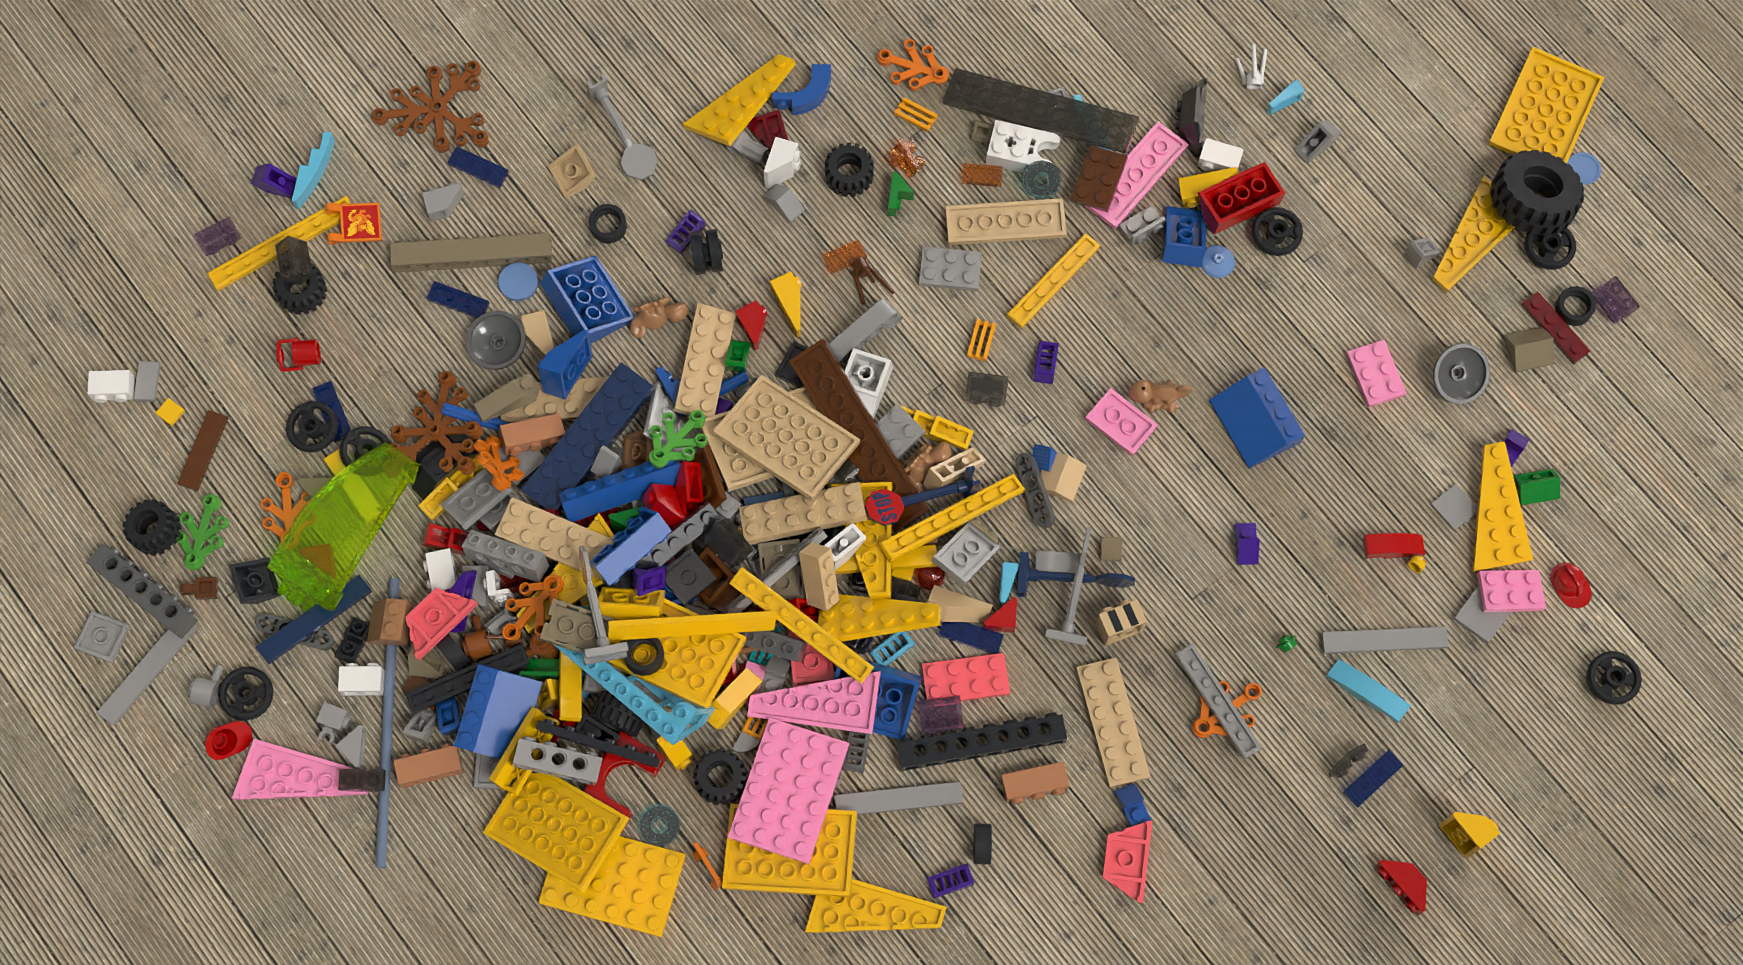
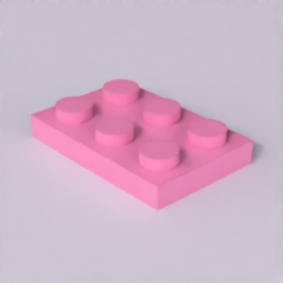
M1385 340L1347 351L1346 356L1368 408L1406 396L1407 392Z
M1112 388L1107 391L1085 417L1087 422L1131 456L1138 451L1158 427L1157 423Z
M1539 570L1478 572L1477 577L1484 612L1544 611L1546 609Z

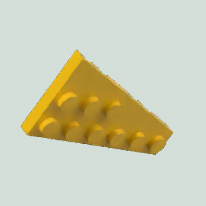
M778 54L684 122V128L731 146L796 65L794 59Z
M1485 175L1432 278L1446 293L1515 228L1513 225L1510 226L1506 223V220L1500 217L1497 209L1494 208L1490 195L1492 181Z
M1505 441L1484 445L1472 572L1533 560Z
M892 482L860 483L864 506L872 492L885 488L892 491ZM831 484V488L847 484ZM866 512V521L854 523L866 536V540L854 554L870 599H891L892 562H889L879 544L892 537V524L882 526L870 520Z
M600 513L597 514L594 521L587 527V529L613 539L614 534ZM558 563L550 574L560 576L564 582L563 590L558 594V600L573 605L587 596V586L583 580L582 572ZM591 576L595 590L605 584L600 579ZM553 583L551 588L554 589L557 583ZM536 591L531 598L538 597L542 591ZM550 597L544 602L545 622L550 620L548 616ZM528 607L522 608L517 617L520 618ZM536 613L524 626L528 633L532 632L536 626Z
M839 594V601L829 610L819 609L818 624L842 642L940 626L941 608L939 604L870 599V597Z
M852 879L850 897L816 895L805 933L941 929L947 907Z

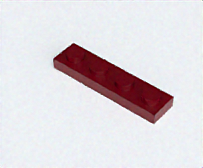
M1538 291L1521 304L1535 322L1553 337V342L1573 365L1589 354L1590 350Z

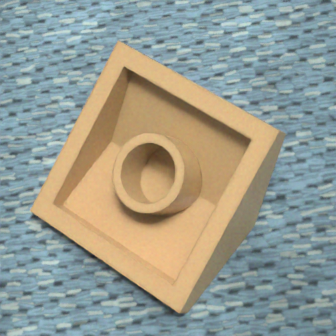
M575 144L548 165L565 198L587 189L596 177L579 144Z
M1057 453L1050 472L1041 471L1047 493L1073 502L1087 465L1069 455Z

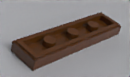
M208 410L177 484L179 486L198 492L229 419L227 416Z

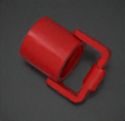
M295 337L279 339L276 342V360L279 362L280 370L283 372L303 370V366L321 364V351L318 339L299 341V338ZM292 342L291 351L294 366L285 367L281 343Z

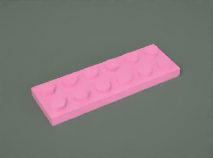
M1158 121L1129 153L1109 211H1101L1086 205L1085 207L1116 230L1119 224L1124 221L1188 148L1189 144Z

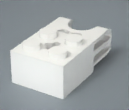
M995 120L987 152L986 165L1024 173L1030 165L1037 162L1052 164L1051 161L1040 157L1038 152L1043 149H1056L1061 139L1057 134ZM1043 171L1037 173V175L1049 176Z
M853 348L845 374L874 419L893 370L892 361ZM870 374V377L863 378V376Z

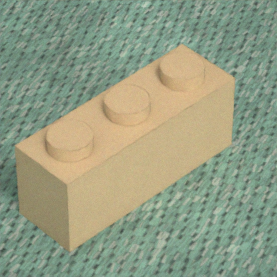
M812 542L799 552L807 605L827 611L839 601L832 548Z

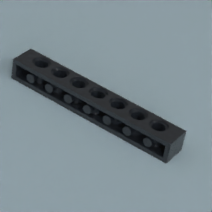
M1056 712L1045 714V717L1038 719L1036 716H1030L1020 722L1007 720L1003 722V725L995 726V723L983 725V728L980 729L967 727L963 728L962 732L957 733L949 730L942 732L940 736L926 734L917 740H913V738L901 739L900 743H897L901 772L1066 743L1067 734L1063 715H1057ZM1039 726H1046L1049 733L1045 735L1040 734L1037 728ZM1024 729L1027 731L1028 736L1020 738L1017 735V731ZM1004 733L1008 739L1001 742L996 738V735ZM982 736L986 738L987 743L985 745H978L975 739ZM963 740L967 746L964 749H959L955 746V742ZM936 744H943L946 750L939 753L934 749V746ZM921 747L925 750V754L917 756L913 752L914 749Z

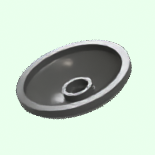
M491 311L478 317L470 326L466 338V346L471 358L481 367L490 370L504 369L514 364L522 355L526 345V333L523 325L515 316L504 311ZM499 341H502L503 344L500 347H497V343Z
M1466 343L1454 344L1446 348L1437 358L1433 368V382L1437 392L1447 401L1457 404H1464L1477 399L1484 392L1490 378V366L1485 354L1476 346ZM1455 369L1457 370L1456 375L1453 374Z

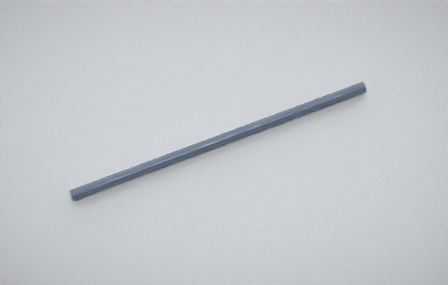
M389 579L388 599H399L400 579ZM386 645L375 868H386L396 645Z

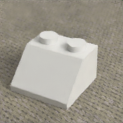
M775 137L764 169L765 188L770 189L776 184L792 178L795 170L799 171L801 151L798 149V143Z

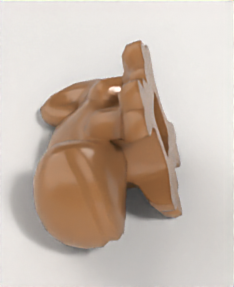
M668 296L635 306L633 308L634 311L640 313L633 317L631 321V334L635 338H642L646 334L647 328L652 330L660 329L668 319L672 323L684 320L688 314L686 303L679 302L665 306L670 301Z
M1139 380L1129 388V397L1135 402L1143 403V408L1148 409L1150 414L1154 410L1158 411L1160 408L1173 413L1180 406L1176 400L1191 393L1192 387L1189 385L1178 386L1171 380L1161 385L1156 382L1153 383L1151 380Z
M944 441L940 442L933 450L930 444L924 443L916 449L912 456L902 463L904 471L908 474L919 493L922 492L921 482L925 481L929 469L951 458L952 450L949 444Z

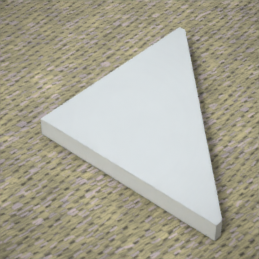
M657 381L654 384L655 391L651 395L643 434L652 439L649 435L650 428L654 425L660 426L662 428L660 440L662 447L667 444L665 425L662 423L663 414L667 412L674 414L673 426L675 434L684 426V423L681 419L678 420L674 413V405L669 396L665 397L661 389L662 384ZM697 446L692 447L695 452L698 450ZM674 448L671 452H682L684 448Z

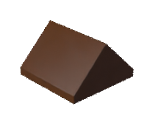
M707 547L700 554L699 558L717 578V581L703 591L700 596L708 605H712L733 588L729 583L735 575Z

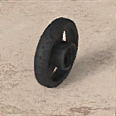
M1272 207L1262 211L1255 218L1251 231L1252 238L1256 246L1264 253L1272 256H1284L1292 253L1300 245L1303 237V226L1299 218L1285 208ZM1274 215L1287 218L1292 222L1293 226L1289 227L1283 219H1275ZM1261 222L1268 225L1266 232L1267 240L1265 241L1259 235V225ZM1273 230H1280L1281 234H1276ZM1286 236L1294 239L1287 247L1276 248L1275 246L1281 244Z
M1566 228L1559 232L1562 236L1557 233H1551L1546 236L1527 233L1524 248L1530 261L1536 266L1538 265V267L1547 270H1556L1568 265L1573 259L1577 247L1572 232ZM1532 241L1540 243L1538 245V252L1544 258L1541 259L1534 252L1532 247ZM1547 243L1552 244L1554 248L1549 247ZM1562 246L1568 247L1567 256L1560 261H1556L1554 256Z
M308 401L297 406L289 415L286 423V434L291 444L297 449L308 453L319 452L328 447L335 439L338 431L336 414L328 405L319 401ZM320 409L328 415L330 422L324 424L313 415L314 410ZM300 415H303L299 422L301 433L295 435V422ZM315 423L314 429L309 430L310 425ZM323 434L326 435V437L319 443L314 445H306L308 438L318 439L322 437Z
M369 426L354 428L342 439L339 451L340 458L345 467L353 474L363 477H374L383 473L385 462L392 461L393 457L387 451V447L391 442L382 431ZM366 434L374 436L381 443L377 445V443L372 439L361 440L360 435ZM348 444L356 447L354 453L357 461L356 464L352 463L348 457ZM362 449L369 450L371 454H364ZM376 455L385 456L380 466L374 469L368 468L367 465L373 462Z
M1608 651L1595 657L1589 664L1586 674L1587 683L1593 695L1599 700L1611 705H1620L1629 702L1638 694L1642 682L1641 671L1636 662L1628 655L1617 651ZM1612 659L1625 663L1631 670V673L1627 674L1626 670L1621 666H1613ZM1597 666L1602 667L1605 671L1601 676L1603 687H1598L1595 681ZM1610 674L1616 675L1618 682H1614ZM1623 684H1628L1632 687L1624 696H1612V690L1618 689Z
M240 667L231 671L221 682L218 692L219 703L224 712L234 719L243 721L256 719L264 714L270 707L274 695L273 685L269 677L263 671L254 667ZM244 675H254L260 678L264 685L260 688H255L250 682L244 681ZM230 684L235 685L233 695L237 699L232 705L228 704L226 697ZM250 689L249 696L242 698L243 691ZM258 698L263 699L262 704L257 709L247 713L243 712L244 706L255 704Z

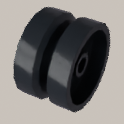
M717 229L706 231L707 243H703L702 234L699 231L689 233L695 275L706 274V261H710L713 273L723 271V253L721 241L718 240Z

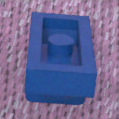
M661 366L655 369L656 377L675 406L680 379L674 381L669 371L665 372Z
M456 698L437 704L436 710L440 733L445 736L457 733L462 719Z
M1134 783L1114 791L1130 827L1151 821L1143 803L1144 797Z

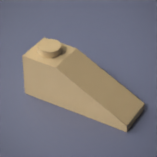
M545 310L522 315L523 323L521 324L524 327L528 341L544 358L549 351L555 348Z
M971 447L931 467L923 484L928 490L955 484L956 481L962 479L966 467L974 466L976 471L986 462V459L974 447Z
M934 585L927 603L939 604L941 608V621L984 622L989 618L993 607L992 604Z

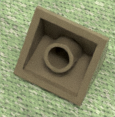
M1543 327L1503 336L1515 373L1554 364L1553 337Z

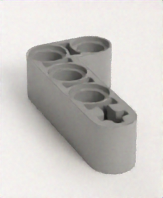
M886 298L881 299L829 343L828 346L838 363L842 364L850 358L853 348L860 350L885 327L893 328L903 317Z

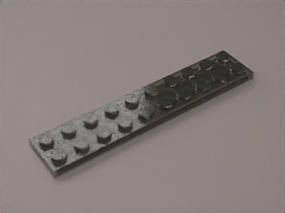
M955 68L942 100L944 105L1021 126L1051 132L1058 136L1127 154L1139 123V116Z

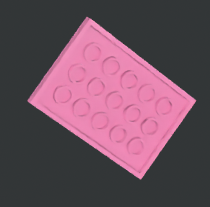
M769 718L728 834V839L809 865L850 744Z

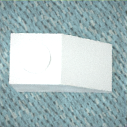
M851 523L824 545L832 548L835 570L847 562L866 540V536L854 523Z

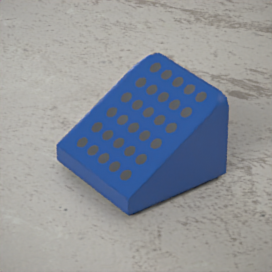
M1035 444L1033 456L1036 459L1039 470L1050 472L1057 453L1051 447Z

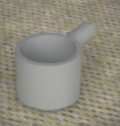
M216 665L210 680L197 677L195 681L191 682L188 689V697L191 704L213 708L216 705L220 687L219 679L224 670L222 665Z

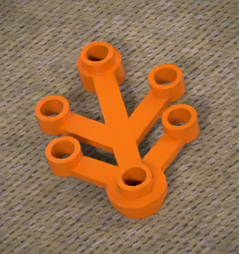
M907 39L904 42V50L909 53L912 61L894 56L887 49L880 50L877 54V62L883 67L889 66L892 63L909 69L902 73L893 72L891 74V83L894 85H899L902 81L921 73L927 75L921 79L911 78L909 80L910 90L917 91L920 87L932 82L941 85L949 78L947 68L938 65L931 45H925L922 48V56L927 58L931 68L923 65L915 49V41L912 39ZM912 44L913 46L909 48L906 45ZM925 50H930L931 53H928V54H927V53H925L924 51H925ZM885 54V55H888V57H887V58H883L882 55ZM897 76V77H899L900 79H899V80H894L893 78ZM915 82V83H917L918 85H917V86H912L911 84Z
M491 435L485 441L478 439L473 445L475 450L480 452L476 459L493 475L491 482L495 488L504 491L511 487V482L521 480L524 474L517 468L521 462L516 456L511 455L507 461L501 462L498 450L501 440L498 437ZM513 468L510 474L504 473L505 470Z
M281 472L276 477V484L282 489L283 510L274 505L270 498H264L260 505L265 511H270L285 523V530L276 525V522L271 517L265 518L262 521V526L267 531H272L278 535L280 543L285 549L293 550L300 545V534L309 524L315 523L316 515L312 511H306L303 514V519L295 528L293 521L307 505L313 504L314 499L311 497L309 501H305V497L309 494L304 492L301 495V499L292 509L290 488L294 484V479L289 473ZM288 479L289 483L287 485H283L284 480ZM270 502V506L265 508V503ZM308 515H312L311 520H306ZM272 521V525L266 527L267 522ZM294 537V541L288 543V539Z
M550 575L545 578L544 582L531 584L524 582L519 586V591L524 596H529L534 591L542 592L538 597L517 600L510 598L506 601L505 606L511 612H516L519 608L528 607V609L515 624L509 623L504 626L502 634L505 639L511 642L518 640L521 636V629L535 613L536 626L534 632L541 636L539 629L544 627L545 624L544 602L550 597L551 607L553 598L558 600V594L564 587L563 579L560 576ZM556 582L557 586L552 589V584ZM529 586L528 591L524 592L523 589ZM515 602V606L510 608V604ZM515 630L516 634L511 637V632Z
M1226 681L1219 682L1220 685L1226 686L1225 692L1227 694L1230 689L1229 684ZM1256 683L1248 684L1244 689V693L1232 701L1235 708H1239L1249 700H1257L1262 693L1261 687ZM1254 690L1256 695L1250 696L1248 691ZM1201 696L1200 718H1197L1192 724L1193 733L1199 738H1207L1211 734L1226 736L1229 739L1222 727L1215 726L1218 722L1216 717L1212 715L1208 718L1209 707ZM1249 714L1241 715L1244 721L1246 718L1251 719L1252 724H1247L1251 728L1255 723V718ZM1199 725H1204L1206 731H1200Z

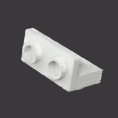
M494 570L486 572V578L483 580L484 588L497 606L505 607L506 601L510 598L517 600L509 589H504L503 580Z

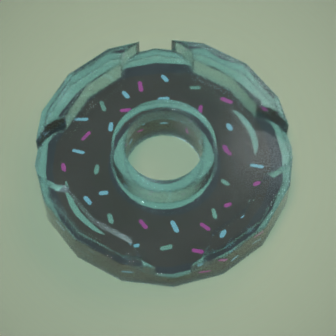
M1035 161L1024 170L1022 178L1023 188L1029 195H1033L1038 199L1050 198L1060 188L1061 173L1054 164L1048 161ZM1043 176L1047 179V182L1040 184L1036 178Z
M663 804L648 807L641 814L638 822L639 834L643 840L650 845L658 847L667 846L675 841L681 827L677 813L668 805ZM657 820L665 822V828L661 831H656L653 828Z

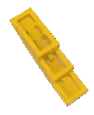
M901 406L926 431L922 437L937 442L944 441L950 446L967 450L974 433L973 430L938 415L934 417L920 410L913 411Z
M476 457L472 459L476 464V469L472 474L463 475L458 469L418 505L431 520L436 519L445 512L441 506L445 500L485 468L477 461Z

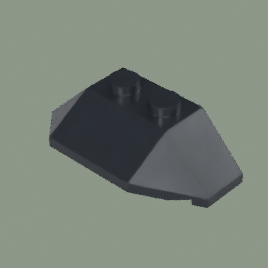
M1207 78L1201 79L1184 92L1181 101H1177L1176 112H1180L1179 118H1176L1175 130H1178V136L1189 144L1188 149L1195 157H1200L1202 151Z
M467 434L445 435L452 444L462 443L465 439H470ZM432 441L416 457V469L412 473V489L422 500L447 477L450 478L458 470V462L454 457L452 460L453 468L450 471L444 472L439 467V462L444 458L446 448L439 441ZM474 450V451L471 452V453H466V452H460V453H461L464 457H470L471 459H473V458H475L480 452H478L477 450Z

